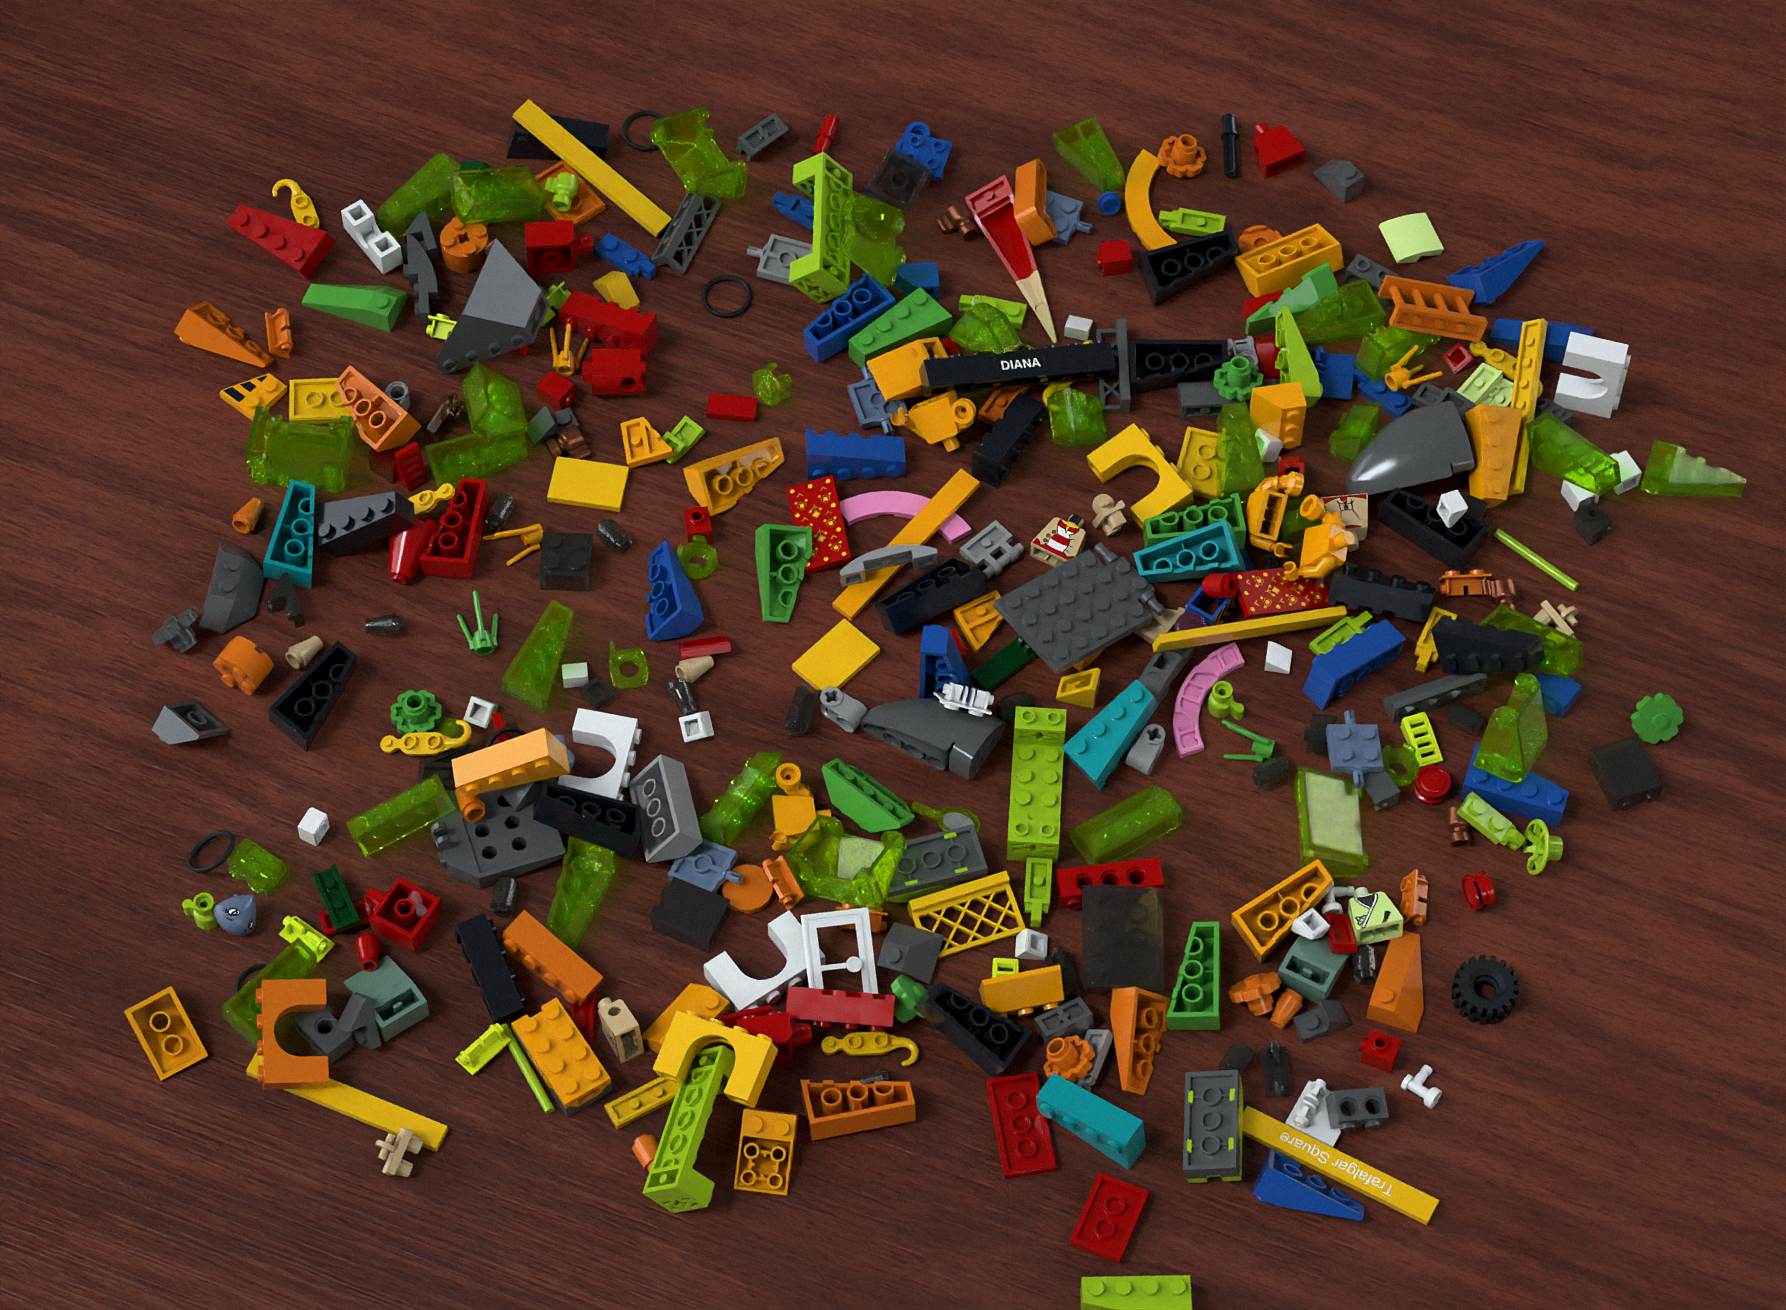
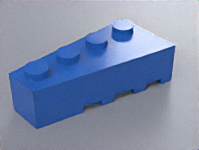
M867 269L857 283L853 282L848 287V291L832 303V307L829 310L823 311L803 330L805 350L819 364L847 347L849 339L895 306L896 299Z
M806 429L808 480H816L833 475L834 479L847 480L850 478L863 477L870 479L881 476L898 477L905 475L904 437L872 435L869 439L864 438L859 433H850L846 437L836 436L835 431H826L825 435L815 434L812 429Z
M1387 619L1378 624L1372 623L1364 632L1360 634L1355 633L1345 643H1338L1326 654L1321 653L1316 656L1312 661L1313 666L1302 691L1323 711L1329 706L1331 698L1334 696L1338 699L1346 694V690L1353 682L1357 685L1360 684L1370 674L1371 670L1376 672L1398 656L1406 638Z
M923 625L920 652L919 698L938 699L933 693L944 694L942 692L944 684L952 682L962 685L963 688L968 686L967 700L972 680L950 629L940 625Z
M1476 742L1460 799L1465 800L1467 795L1473 791L1496 810L1531 820L1540 819L1545 824L1559 827L1569 791Z

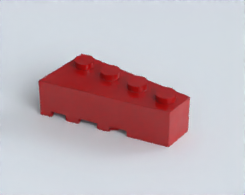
M241 204L226 223L236 234L307 280L336 242L326 231Z
M574 290L559 310L560 325L565 329L567 324H571V331L580 333L591 341L600 342L606 347H646L647 359L658 342L657 315L655 313L640 314V310L630 307L629 310L621 308L619 303L610 301L605 304L602 303L599 297Z
M461 478L454 496L448 503L449 507L445 515L442 514L436 533L431 535L425 553L422 552L419 558L424 575L473 578L491 496L486 479Z
M787 986L785 1012H789L791 1023H806V1020H816V1026L832 1027V1022L842 1023V1028L858 1029V1024L869 1025L868 1030L884 1032V1026H893L895 995Z

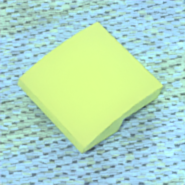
M1426 213L1397 217L1379 225L1397 263L1417 262L1420 256L1441 255L1444 250Z
M1482 363L1456 392L1476 405L1486 404L1510 407L1514 383L1504 379L1502 371Z

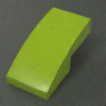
M685 415L671 433L667 431L662 437L675 454V456L665 458L664 460L670 465L675 463L695 445L706 431Z

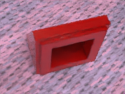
M1460 341L1441 356L1455 375L1478 363L1468 348Z

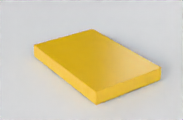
M338 378L290 380V425L353 422L350 417L351 414L334 384Z
M1187 426L1176 467L1180 473V478L1183 481L1187 479L1194 488V496L1212 500L1220 497L1235 437Z
M557 456L547 502L620 512L629 475V467Z
M844 618L792 664V670L820 693L828 687L840 689L880 653V648Z

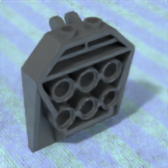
M502 789L480 793L477 796L485 804V814L480 820L469 822L461 816L455 790L451 791L434 817V825L430 831L434 846L436 845L437 849L441 850V852H437L441 867L446 866L449 876L482 890L566 857V851L559 831L533 820L535 799L518 811H515L511 806L501 807L503 804H509L500 793ZM511 825H516V826H518V827L515 828V829H509V828H508V827L511 826ZM480 834H488L486 837H478ZM517 847H525V849L520 851L515 850ZM489 855L495 856V857L492 858V859H486V858H485V857H487V856H489Z

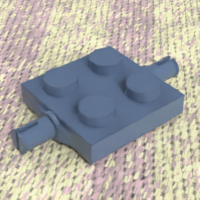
M1046 190V213L1053 221L1057 230V237L1051 240L1067 245L1071 235L1076 230L1090 234L1092 224L1079 221L1084 202Z
M864 365L861 367L864 379L858 383L847 385V391L861 429L882 426L885 436H889V433L890 436H893L895 431L891 424V412L898 415V408L903 407L905 414H908L903 399L885 401L868 365L866 367Z
M1348 710L1344 712L1346 724H1327L1326 727L1331 772L1352 774L1354 787L1358 788L1359 785V788H1362L1365 785L1363 774L1382 772L1383 770L1378 725L1356 724L1355 712L1352 710L1349 712Z
M702 838L703 842L687 856L674 858V864L667 874L669 880L711 897L715 896L725 880L740 885L743 880V874L731 871L733 864L738 858L737 851Z

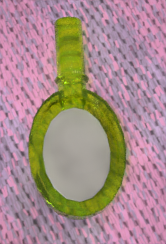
M916 801L912 803L911 811L936 820L938 826L943 831L971 824L974 825L976 834L980 831L978 817L965 808L947 806L938 810Z

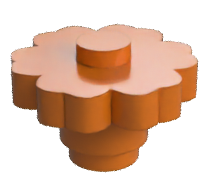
M1183 134L1178 138L1171 136L1165 139L1159 150L1158 159L1161 166L1167 167L1169 174L1176 177H1183L1184 174L1188 177H1194L1200 174L1206 160L1205 150L1202 147H1198L1197 141L1193 136Z
M1275 972L1252 975L1230 987L1231 990L1228 993L1232 1002H1247L1249 1010L1253 1011L1255 1016L1273 1010L1272 1003L1274 1000L1271 993L1280 987L1281 980L1279 974Z
M1078 1035L1068 1036L1064 1039H1053L1047 1046L1046 1058L1048 1061L1043 1066L1046 1076L1050 1078L1055 1073L1072 1083H1075L1077 1078H1084L1092 1068L1090 1061L1095 1056L1093 1046L1087 1040H1082Z

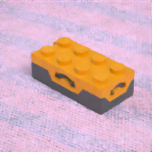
M556 997L542 1005V1011L532 1017L526 1014L512 1022L511 1025L513 1035L566 1117H569L611 1093L613 1090L611 1078Z

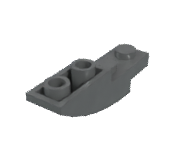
M407 235V244L403 245V258L408 259V264H403L404 279L409 278L410 288H414L415 298L419 297V303H415V316L420 317L421 327L431 325V320L428 318V315L431 316L430 306H440L437 280L425 250L412 235Z
M1426 381L1421 384L1411 401L1412 404L1423 407L1451 400L1459 413L1465 431V413L1477 406L1447 386L1444 390H1441Z
M1194 647L1156 652L1141 674L1138 681L1154 696L1158 705L1169 692V685L1194 654Z

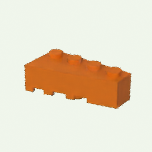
M525 910L503 932L500 943L502 942L506 954L560 992L571 1004L576 1003L581 1007L582 1003L600 986L603 976Z
M800 1080L801 1095L812 1141L916 1121L915 1101L910 1082L875 1081L874 1084H862L860 1081L834 1083V1080H823V1083H810V1080Z

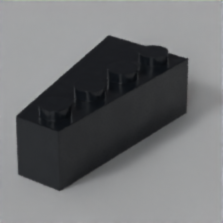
M549 115L602 161L604 160L608 148L609 125ZM513 119L508 135L506 159L563 160Z
M954 554L874 603L884 628L894 634H901L909 628L974 598L989 589L979 566Z
M1344 562V564L1337 567L1333 575L1326 604L1335 606L1336 601L1347 604V608L1357 610L1358 607L1366 606L1372 613L1386 614L1388 611H1393L1392 615L1394 617L1427 622L1436 588L1431 587V584L1424 581H1417L1416 583L1407 581V578L1401 575H1392L1391 577L1382 574V571L1374 568L1364 570L1351 562Z
M542 781L534 801L533 820L630 861L632 860L641 836V805Z

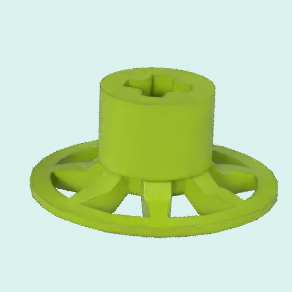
M1540 819L1532 820L1524 834L1526 839L1523 843L1524 853H1533L1528 859L1526 866L1530 874L1538 875L1543 871L1547 861L1560 860L1563 852V842L1560 836L1549 835L1544 821ZM1527 840L1533 843L1532 846H1527Z

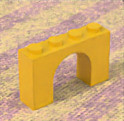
M1133 423L1087 455L1089 468L1103 484L1124 469L1136 465L1147 466L1159 475L1160 479L1157 487L1149 495L1130 507L1132 519L1144 531L1145 519L1172 511L1179 513L1194 503V488L1187 479L1183 481L1180 478V473L1172 462L1168 463L1164 459L1165 455L1158 445L1153 446L1151 444L1148 433L1143 428L1139 429Z
M687 1010L686 1013L676 1011L653 1070L662 1078L684 1084L693 1060L701 1049L713 1043L729 1044L734 1048L736 1059L723 1093L731 1101L755 1108L778 1052L777 1047L772 1043V1039L763 1034H757V1037L750 1035L746 1029L739 1026H734L733 1029L725 1027V1023L714 1018H710L709 1021L701 1019V1015Z

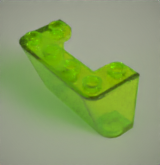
M850 190L840 213V251L884 289L888 286L892 287L897 275L895 271L898 266L902 267L906 258L903 247L897 246L896 249L894 248L896 243L894 238L897 233L900 234L905 226L903 210Z

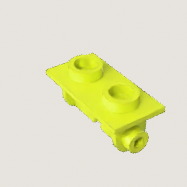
M436 314V317L428 315V318L433 323L427 326L426 334H429L432 338L446 340L456 321L450 320L449 316L443 314Z
M287 916L283 920L285 927L279 935L317 963L335 946L334 942L299 917Z
M498 1023L491 1024L489 1029L465 1051H461L455 1060L473 1076L512 1040L503 1033L504 1029Z

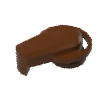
M454 392L449 396L442 397L422 432L433 440L438 441L441 434L437 432V429L442 421L446 418L451 423L454 422L462 412L465 402L460 401L455 405L458 395Z

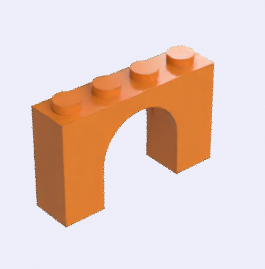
M326 979L262 980L260 988H256V1004H261V1014H256V1028L262 1031V1040H257V1056H262V1066H258V1082H263V1090L327 1088L329 1083L328 1056H294L288 1054L280 1048L274 1036L276 1023L289 1013L325 1011L327 1005Z

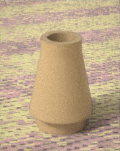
M314 635L310 639L289 647L288 652L285 654L286 659L295 669L305 668L316 653L323 648V643L319 637Z
M710 655L682 660L675 667L676 675L683 684H692L714 666V661Z

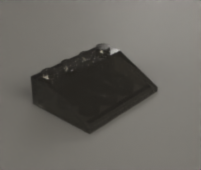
M1111 884L1082 885L1083 989L1086 994L1112 993V989L1138 987L1150 992H1164L1163 888Z

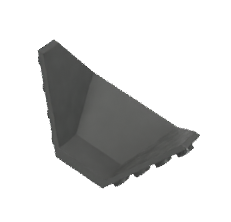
M497 238L485 247L484 254L487 258L465 308L435 358V362L443 375L532 344L550 304L545 297L547 295L545 289L531 279Z

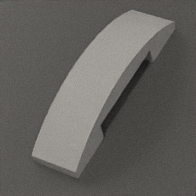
M909 544L894 545L868 552L851 561L840 571L841 586L845 587L866 582V572L912 562L914 570L938 565L937 549L929 546Z

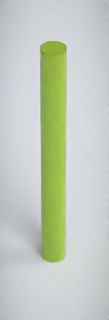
M1501 529L1495 532L1494 537L1571 591L1574 592L1578 588L1579 583Z
M502 1024L503 1033L512 1040L507 1044L544 1112L546 1114L552 1113L555 1108L508 1024Z

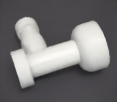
M1333 881L1332 889L1324 896L1325 905L1322 907V915L1343 914L1342 906L1335 902V897L1353 896L1354 886L1335 887Z
M1424 1065L1415 1077L1408 1074L1404 1078L1401 1088L1404 1090L1409 1089L1424 1098L1425 1106L1432 1109L1440 1099L1442 1091L1436 1087L1428 1089L1422 1085L1427 1076L1432 1073V1068Z

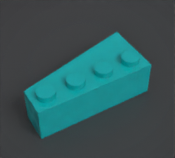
M1226 519L1133 553L1139 576H1143L1149 583L1202 578L1211 573L1246 571L1234 528Z
M1136 679L1062 746L1066 756L1100 791L1110 773H1113L1118 766L1120 758L1131 747L1137 733L1141 732L1158 707L1154 696Z

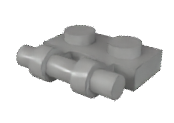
M995 520L960 548L959 554L979 567L984 563L987 568L982 571V575L988 580L993 575L997 576L1003 571L1002 568L1009 562H1015L1019 558V554L1024 551V547L1020 543L1011 547L1009 543L1012 541L1013 535ZM1001 551L1004 555L995 560L992 556Z

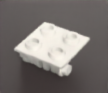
M950 682L949 684H944L942 691L944 694L933 693L940 699V703L945 704L944 707L956 711H959L960 707L969 709L968 713L983 717L984 713L992 714L987 709V706L992 705L994 696L990 695L988 691L971 688L966 700L968 686L963 688L962 685Z
M1321 1079L1313 1082L1308 1081L1285 1124L1333 1147L1342 1131H1340V1128H1330L1325 1098L1331 1091L1326 1089V1082ZM1341 1107L1342 1113L1349 1116L1348 1110Z

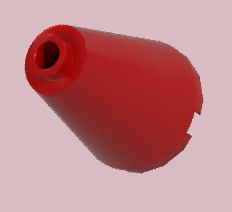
M414 514V525L389 536L388 575L392 577L393 582L406 584V582L413 580L420 567L419 558L422 552L425 553L429 545L428 541L431 535L436 533L438 524L430 519H427L426 523L420 521L419 515Z

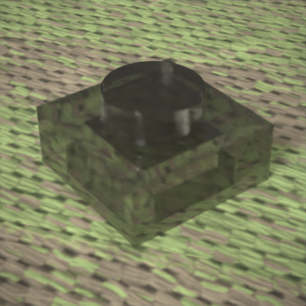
M600 675L579 689L580 695L595 711L615 697V691Z

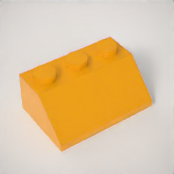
M1301 381L1252 388L1247 424L1248 433L1254 436L1257 429L1261 428L1283 442L1282 448L1292 449L1296 446H1301L1307 408Z
M1060 965L982 980L979 987L982 1004L989 1007L993 1013L1007 1018V1015L1018 1013L1019 1017L1031 1015L1034 1013V1009L1043 1008L1044 1011H1050L1057 1008L1064 1001Z
M690 983L641 1035L642 1042L659 1054L676 1011L686 1013L687 1010L701 1015V1019L707 1021L710 1018L720 1020L721 1015L730 1014V1002L709 986Z

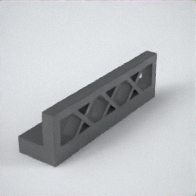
M703 184L689 189L650 261L656 267L667 263L679 275L683 274L722 201ZM705 197L713 203L711 209L705 211L703 203ZM695 215H700L702 224L700 228H695ZM685 233H690L691 246L685 245ZM676 251L681 252V264L672 258Z
M1116 319L1115 328L1096 329V340L1102 341L1101 337H1115V342L1111 347L1113 356L1117 360L1115 363L1117 372L1114 371L1112 376L1118 380L1111 387L1104 382V379H1098L1100 413H1129L1131 397L1126 319ZM1112 394L1119 400V405H1105V400Z
M1454 673L1385 697L1382 704L1393 724L1402 721L1404 717L1428 712L1484 692L1487 675L1486 673Z

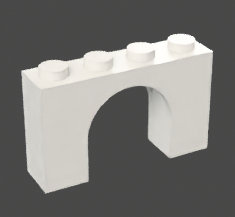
M1570 332L1563 365L1590 371L1602 378L1587 379L1560 373L1554 402L1566 409L1610 419L1612 409L1617 410L1631 358V355H1627L1628 345Z
M578 708L572 728L573 742L602 747L613 754L616 762L613 768L601 777L582 778L563 775L559 776L557 784L624 801V795H622L623 787L628 788L630 773L627 772L629 765L633 766L636 758V751H633L634 746L640 743L642 729H638V719Z
M790 911L785 912L768 923V936L787 960L784 969L775 977L757 980L746 976L726 951L704 964L705 978L716 992L730 1002V1010L733 1013L768 1004L772 1005L787 992V986L800 987L803 981L808 979L802 926ZM819 948L822 966L825 965V955Z

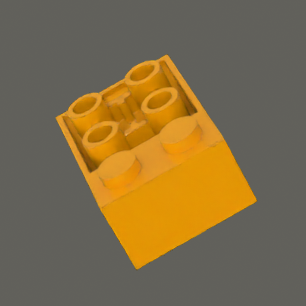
M933 337L915 340L868 360L866 364L885 401L924 396L919 373L923 360L933 356L939 358L949 357L939 338Z
M748 1107L743 1109L734 1189L787 1196L799 1114Z

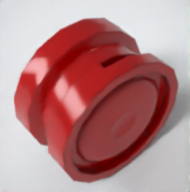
M1431 765L1420 769L1416 775L1413 788L1417 800L1424 805L1427 803L1431 804V806L1443 803L1448 797L1451 785L1450 775L1439 766Z
M1483 870L1476 872L1474 876H1464L1461 880L1465 899L1473 911L1481 909L1482 905L1490 906L1495 904L1493 885L1489 876L1484 877L1486 872Z

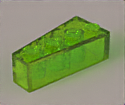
M1548 411L1526 424L1532 466L1598 496L1621 483L1618 461Z

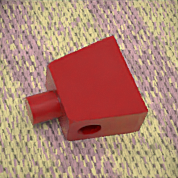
M1262 122L1255 127L1257 135L1253 138L1252 150L1264 179L1304 164L1306 149L1285 126L1280 125L1270 129L1266 122Z

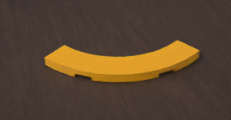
M1143 149L1136 157L1128 173L1124 200L1127 218L1133 232L1140 238L1143 246L1150 251L1176 244L1177 241L1160 227L1151 211L1149 188L1153 177L1161 165L1156 156Z

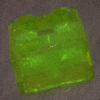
M1070 387L1047 398L1053 442L1067 447L1098 445L1107 442L1106 426L1102 412L1103 406L1100 398Z

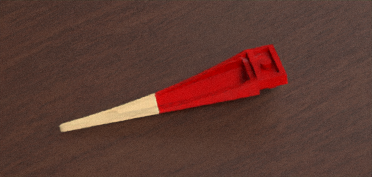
M1003 175L965 197V200L974 220L1020 288L1053 343L1058 345V338L1031 242L1015 220V192L1009 178Z

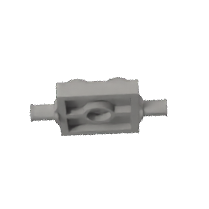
M771 234L768 243L763 249L749 245L747 255L760 258L757 277L793 286L789 283L790 262L811 254L813 244Z

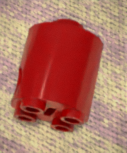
M592 347V357L587 361H582V379L592 386V395H646V347Z

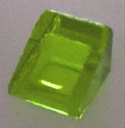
M444 717L435 732L450 738H460L464 734V728L456 724V720L461 719Z

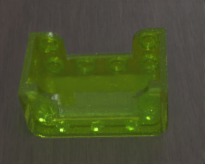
M256 406L245 452L248 473L255 483L277 484L282 487H289L292 479L315 485V489L327 490L332 493L345 489L357 438L353 417L341 415L340 422L335 424V421H330L329 427L283 422L282 415H277L276 418L272 417L268 413L269 407Z

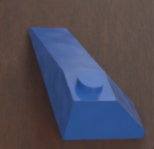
M1544 239L1527 240L1502 252L1503 255L1483 259V264L1472 267V265L1466 266L1447 276V280L1454 287L1474 290L1475 293L1471 303L1491 304L1496 301V297L1503 294L1545 245Z
M1496 318L1488 340L1519 349L1522 323L1531 320ZM1547 321L1543 357L1563 363L1570 332L1593 337L1595 329L1574 322Z
M664 540L649 555L648 580L652 584L651 593L647 594V602L650 603V613L646 614L645 623L649 640L653 642L688 636L704 621L700 602L670 542Z
M1273 1148L1269 1149L1254 1183L1253 1194L1261 1202L1266 1204L1272 1203L1285 1208L1362 1220L1364 1217V1206L1338 1188L1330 1190L1322 1181L1323 1178L1317 1174L1313 1176L1308 1175L1300 1170L1302 1164Z

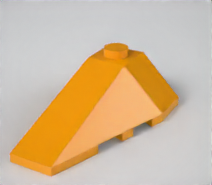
M775 437L700 461L683 468L689 492L701 507L708 506L709 516H713L732 508L742 495L748 494L759 480L766 478L785 459L779 437Z

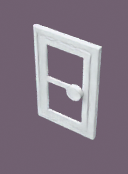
M868 907L800 915L809 988L824 989L822 971L847 968L850 972H857L861 969L863 993L878 994ZM855 923L859 958L850 957L846 963L821 966L817 928Z

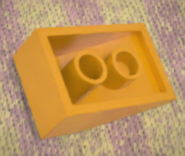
M172 986L123 1011L161 1081L208 1056Z

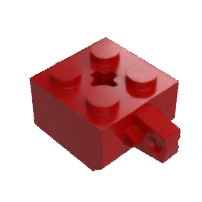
M573 220L525 223L529 275L571 272L576 267V254L593 251L592 234L574 233Z
M397 879L388 892L385 891L384 894L370 888L365 895V902L373 907L372 910L374 912L369 918L371 930L413 953H416L443 914L440 898L404 879Z
M774 1011L764 1016L747 1015L741 1019H736L737 1026L746 1029L749 1032L748 1034L756 1037L757 1034H763L772 1039V1043L778 1049L772 1066L788 1064L793 1058V1047L812 1042L810 1023H791L789 1012Z

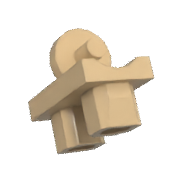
M1100 494L1095 497L1092 503L1093 510L1098 514L1092 522L1095 529L1101 526L1107 537L1119 532L1122 529L1121 526L1127 522L1122 514V510L1125 508L1123 501H1119L1114 507V501L1109 495Z
M1547 600L1540 604L1542 610L1533 617L1535 623L1541 630L1554 623L1557 628L1547 636L1556 648L1567 641L1573 644L1577 639L1566 623L1569 622L1572 627L1578 624V621L1575 619L1578 613L1576 607L1570 606L1566 608L1564 604H1560L1557 607L1561 612L1559 615Z
M400 1128L393 1145L392 1143L396 1136L388 1133L385 1142L377 1140L375 1145L381 1148L378 1156L379 1159L385 1161L390 1152L382 1173L408 1177L413 1164L403 1160V1154L405 1150L418 1154L423 1141L413 1135V1130Z

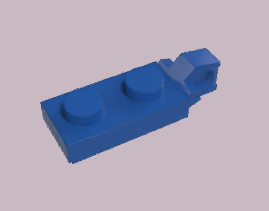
M777 191L773 197L772 206L779 209L780 213L785 217L813 231L814 203L797 194L788 197Z
M607 233L594 247V253L630 276H638L640 274L651 281L656 275V266L650 262V259L645 254L610 233Z
M1359 366L1354 370L1353 382L1357 384V388L1361 391L1360 395L1396 419L1407 413L1414 406L1411 403L1412 399L1400 390L1392 391L1387 386L1385 380L1377 374L1375 375L1372 372L1368 374L1367 371Z

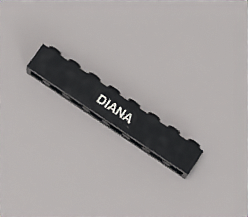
M1096 340L1081 345L1079 343H1070L1060 347L1047 345L1040 349L1025 347L1019 351L1010 352L1004 349L990 354L985 352H977L969 356L955 354L949 358L933 356L923 360L919 373L924 397L938 396L954 389L956 393L1106 379L1111 378L1116 365L1111 343Z

